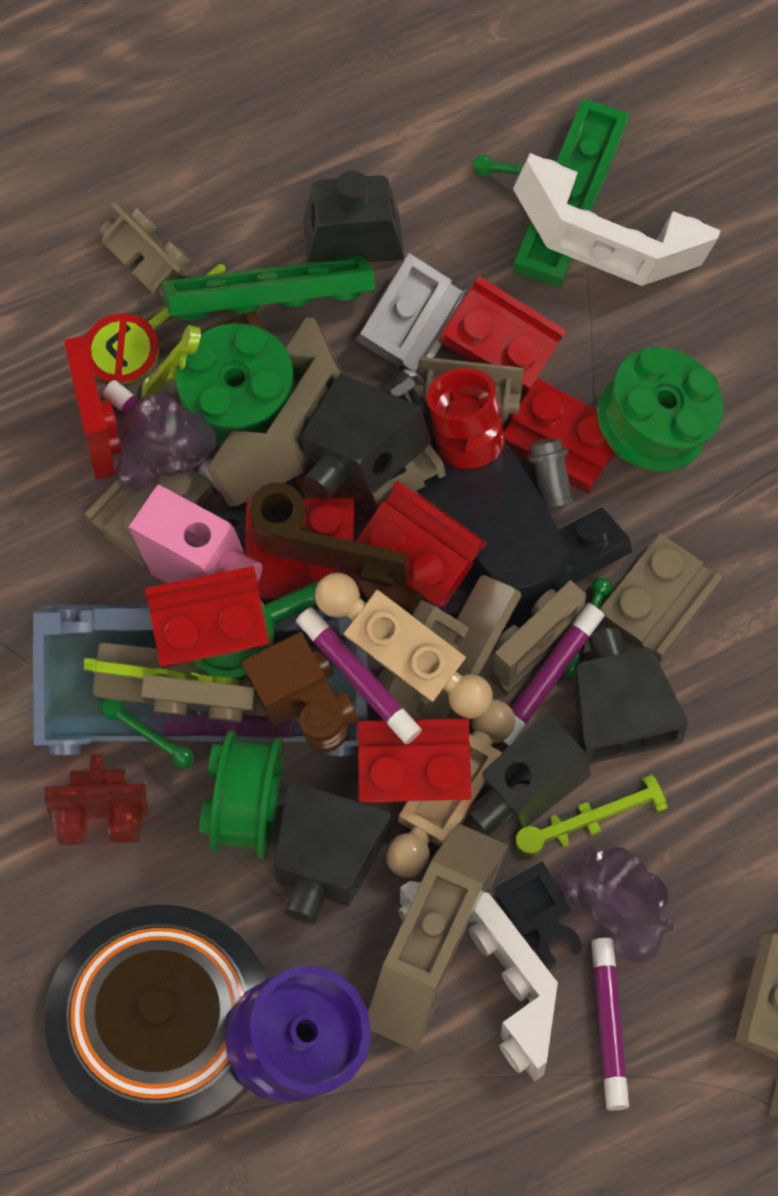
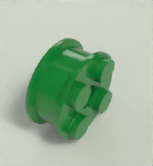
M226 324L202 333L195 354H188L185 368L182 370L180 365H177L176 386L181 399L183 415L188 426L200 439L218 448H221L232 430L266 434L296 388L293 379L292 362L284 345L268 331L248 324Z
M648 347L635 351L621 363L614 379L605 386L600 394L597 404V420L603 437L621 458L638 468L651 472L666 473L685 468L696 459L704 443L710 440L720 427L724 406L718 381L712 372L705 369L692 357L680 351L664 347Z
M228 731L223 745L213 743L209 759L208 777H212L216 781L213 800L205 799L203 802L199 827L200 833L210 836L211 853L218 854L221 847L226 846L257 851L258 860L266 859L273 834L280 792L284 749L283 738L276 737L273 744L268 745L237 740L236 731Z

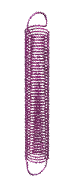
M186 714L184 716V735L185 733L188 735V732L191 735V728L192 735H194L195 717V735H199V732L202 735V728L203 735H205V718H207L206 736L208 734L210 736V733L213 736V729L214 736H216V720L215 724L212 720L211 726V719H209L208 731L207 714L205 716L204 714ZM167 715L165 716L164 727L153 729L164 728V734H166V731L169 734L170 726V734H172V731L173 734H177V731L180 734L181 727L182 735L183 716L181 721V716H179V722L178 716H176V725L175 716H173V729L171 715H168V721L166 719ZM242 716V722H243V723H242V737H243V735H244V718H245V737H246V733H247V737H249V722H250V719H251L250 737H252V720H253V722H254V724H253V738H254V736H255V719H256V738H257V733H258V737H260V723H261V719H262L261 738L263 737V721L265 722V725H264V738H265V736H266V720H267V738H268V735H269V719H268V717H266V719H265V717L262 718V716H261V717L255 716V718H254V716H252V717H251V716H249V717H248V716H247V717H246V716H244V717ZM290 719V720L287 721L286 739L288 738V737H287V736H288V722H289V739H290V736H291V721H292V739H293V736H294V735H293V732H294V726H293V724H294V723H293V720H292V719ZM219 721L217 722V736L219 735ZM220 721V736L221 734L224 736V731L226 736L227 722L226 725L223 722L222 728V721ZM230 722L228 723V731H230ZM284 722L283 738H285V724H286V722ZM234 723V731H236L237 737H238V723H237V727H236V723ZM241 723L239 724V737L241 736ZM283 723L281 724V738H282V726H283ZM278 725V738L280 736V725ZM277 726L275 727V738L277 736ZM274 728L272 730V738H274Z

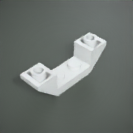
M529 153L513 188L547 248L640 286L701 266L716 243L721 231L702 223L696 218L686 217L673 211L657 240L638 230L628 229L598 217L591 211L581 210L568 205L567 202L578 172L563 167L556 161L544 159Z
M409 881L400 887V904L403 907L398 910L402 921L405 919L421 882ZM483 892L469 921L472 926L468 928V933L475 945L485 956L493 953L506 969L502 973V977L514 996L520 1001H523L525 998H528L530 1001L528 1005L502 1023L501 1038L504 1042L499 1047L506 1060L516 1072L521 1073L523 1070H526L535 1082L544 1075L558 982L489 893Z

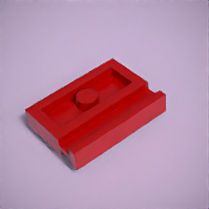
M478 276L444 329L438 342L470 362L524 368L521 393L526 396L566 330Z
M537 378L519 405V414L512 416L510 424L504 431L505 442L514 454L527 460L526 455L531 453L529 444L545 439L560 438L562 447L568 448V454L564 456L569 484L587 494L591 493L595 482L603 474L616 454L601 433L595 408Z
M396 480L392 486L394 488L386 501H382L356 542L408 554L409 577L407 585L437 607L444 608L473 566L474 559L488 542L407 484Z
M254 566L145 588L159 663L162 669L270 647Z
M384 720L357 721L359 802L471 800L470 720H414L422 731L408 744H405Z

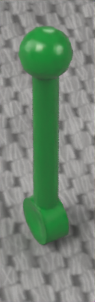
M488 155L478 156L472 164L475 173L481 177L487 176L492 172L519 175L524 166L493 162Z
M597 578L591 584L593 596L590 604L598 609L603 598L611 593L612 586L607 579ZM587 641L564 671L563 675L565 677L574 679L576 666L581 663V657Z
M104 699L102 701L101 710L106 719H119L172 756L173 763L178 768L186 769L192 765L194 754L189 748H178L124 710L122 701Z

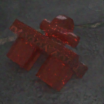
M91 754L90 770L70 771V786L45 787V805L50 819L53 820L56 837L60 845H81L88 842V819L108 818V836L111 842L136 843L140 841L143 817L150 816V799L147 796L146 783L126 784V770L105 769L103 754Z

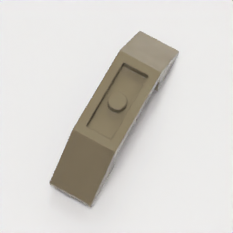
M306 317L286 347L292 362L293 375L298 385L267 433L232 430L207 467L208 473L228 506L237 507L245 503L246 499H252L255 492L264 485L273 482L284 483L304 473L310 464L302 443V433L336 378L343 374L315 318Z
M459 823L454 827L431 860L383 964L368 1011L372 1033L414 1052L417 1051L439 1003L437 991L482 893H489L509 849V845Z

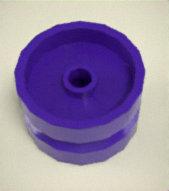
M315 965L291 967L245 991L230 1011L225 1030L227 1059L239 1081L258 1097L279 1104L304 1102L318 1095L331 1092L350 1081L366 1060L371 1040L368 1010L356 988L338 973Z

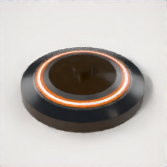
M148 905L117 913L98 923L82 935L69 949L55 971L49 987L44 1014L46 1041L51 1059L60 1078L71 1094L90 1112L113 1125L146 1133L176 1132L201 1125L228 1110L248 1090L239 1081L227 1059L225 1030L232 1008L245 991L267 980L266 974L259 959L243 938L232 928L204 912L175 905Z

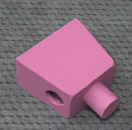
M161 485L156 486L129 526L130 532L151 576L167 583L250 566L255 568L257 583L261 577L262 564L245 556L237 533L229 522Z

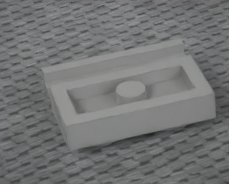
M408 253L355 341L396 367L402 366L405 369L418 373L419 357H435L442 345L438 342L441 334L469 291L467 289L464 291L451 284V279Z

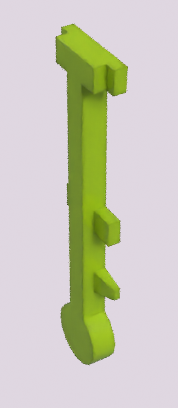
M188 325L183 333L182 340L170 352L161 366L153 375L151 374L149 378L146 377L143 380L141 401L150 409L153 408L155 394L166 381L172 383L175 380L177 365H180V369L183 370L188 354L194 355L197 351L201 336L199 327Z
M84 658V670L90 673H103L143 679L144 675L241 686V680L233 678L213 677L197 673L176 672L162 668L154 669Z
M651 774L642 779L646 787L645 790L593 810L589 802L578 805L581 814L565 821H561L556 814L550 816L552 826L542 830L534 826H526L520 829L516 836V848L522 855L532 857L542 851L544 843L556 838L563 847L569 846L567 835L569 833L587 827L590 836L599 834L601 829L598 822L651 801L657 813L667 810L666 799L656 778Z

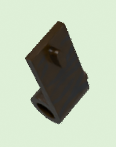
M273 482L262 486L252 497L249 512L257 544L264 552L281 558L360 575L359 578L361 580L384 586H391L392 583L407 585L409 577L408 554L309 532L305 505L301 494L294 487L285 483Z

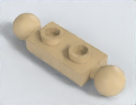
M332 573L320 580L315 590V600L319 609L328 616L337 618L347 616L352 620L342 634L344 637L430 702H433L443 689L448 693L449 703L453 711L463 718H478L489 710L493 701V692L489 683L481 676L474 674L462 676L456 672L466 656L379 590H375L365 603L359 598L360 593L356 582L348 575Z
M493 700L491 707L484 715L472 719L474 732L472 735L469 734L471 800L408 801L402 809L398 822L411 829V831L396 836L387 846L386 862L394 874L403 878H412L420 875L429 864V842L431 841L441 847L457 823L462 825L469 815L467 810L477 802L487 786L482 776L483 771L502 754V752L491 747V745L507 739L515 727L514 713L506 703L500 700Z

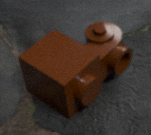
M302 632L241 661L250 685L255 688L257 698L273 728L300 715V726L305 740L311 749L325 753L336 750L346 739L349 724L359 720L346 692L342 690L334 694L326 679L333 676L334 672L326 655L318 646L310 649Z

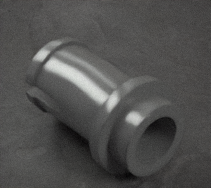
M560 438L545 439L529 444L531 453L526 455L527 462H533L539 495L546 507H556L573 502L574 499L570 491L564 456L568 454V448L562 447Z

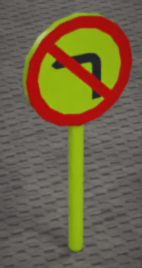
M219 264L206 275L224 273L226 267L223 264ZM164 308L148 322L139 316L127 313L109 315L96 322L85 337L94 376L104 383L116 380L121 385L134 383L147 376L156 365L160 352L158 336L154 330L170 318L167 308Z

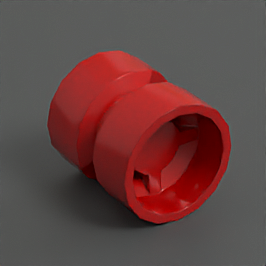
M475 368L453 369L438 376L429 386L426 397L439 456L446 464L460 469L483 467L494 461L503 451L505 443L494 381L486 373Z

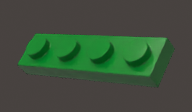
M582 99L556 161L567 166L568 169L578 172L567 202L568 205L593 212L629 125L630 113L588 99ZM531 221L515 259L513 273L561 289L574 258L547 248Z
M364 256L161 281L163 301L170 317L178 316L182 320H199L207 317L211 311L226 309L236 314L251 313L257 311L260 305L280 303V305L285 307H299L310 303L311 298L326 296L340 301L352 300L360 297L361 292L375 290L374 270Z

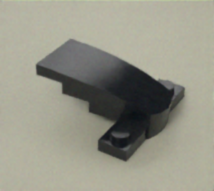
M429 417L425 419L432 441L430 445L439 456L432 420ZM506 442L499 456L483 467L474 469L455 468L446 464L440 457L446 476L439 479L437 475H434L424 481L425 487L416 491L488 542L474 559V564L468 572L471 576L461 582L444 608L438 607L456 620L482 575L512 586L521 592V598L511 614L510 621L533 615L531 614L532 608L550 589L558 592L570 580L576 583L632 553L630 538L603 507L558 530L537 489Z

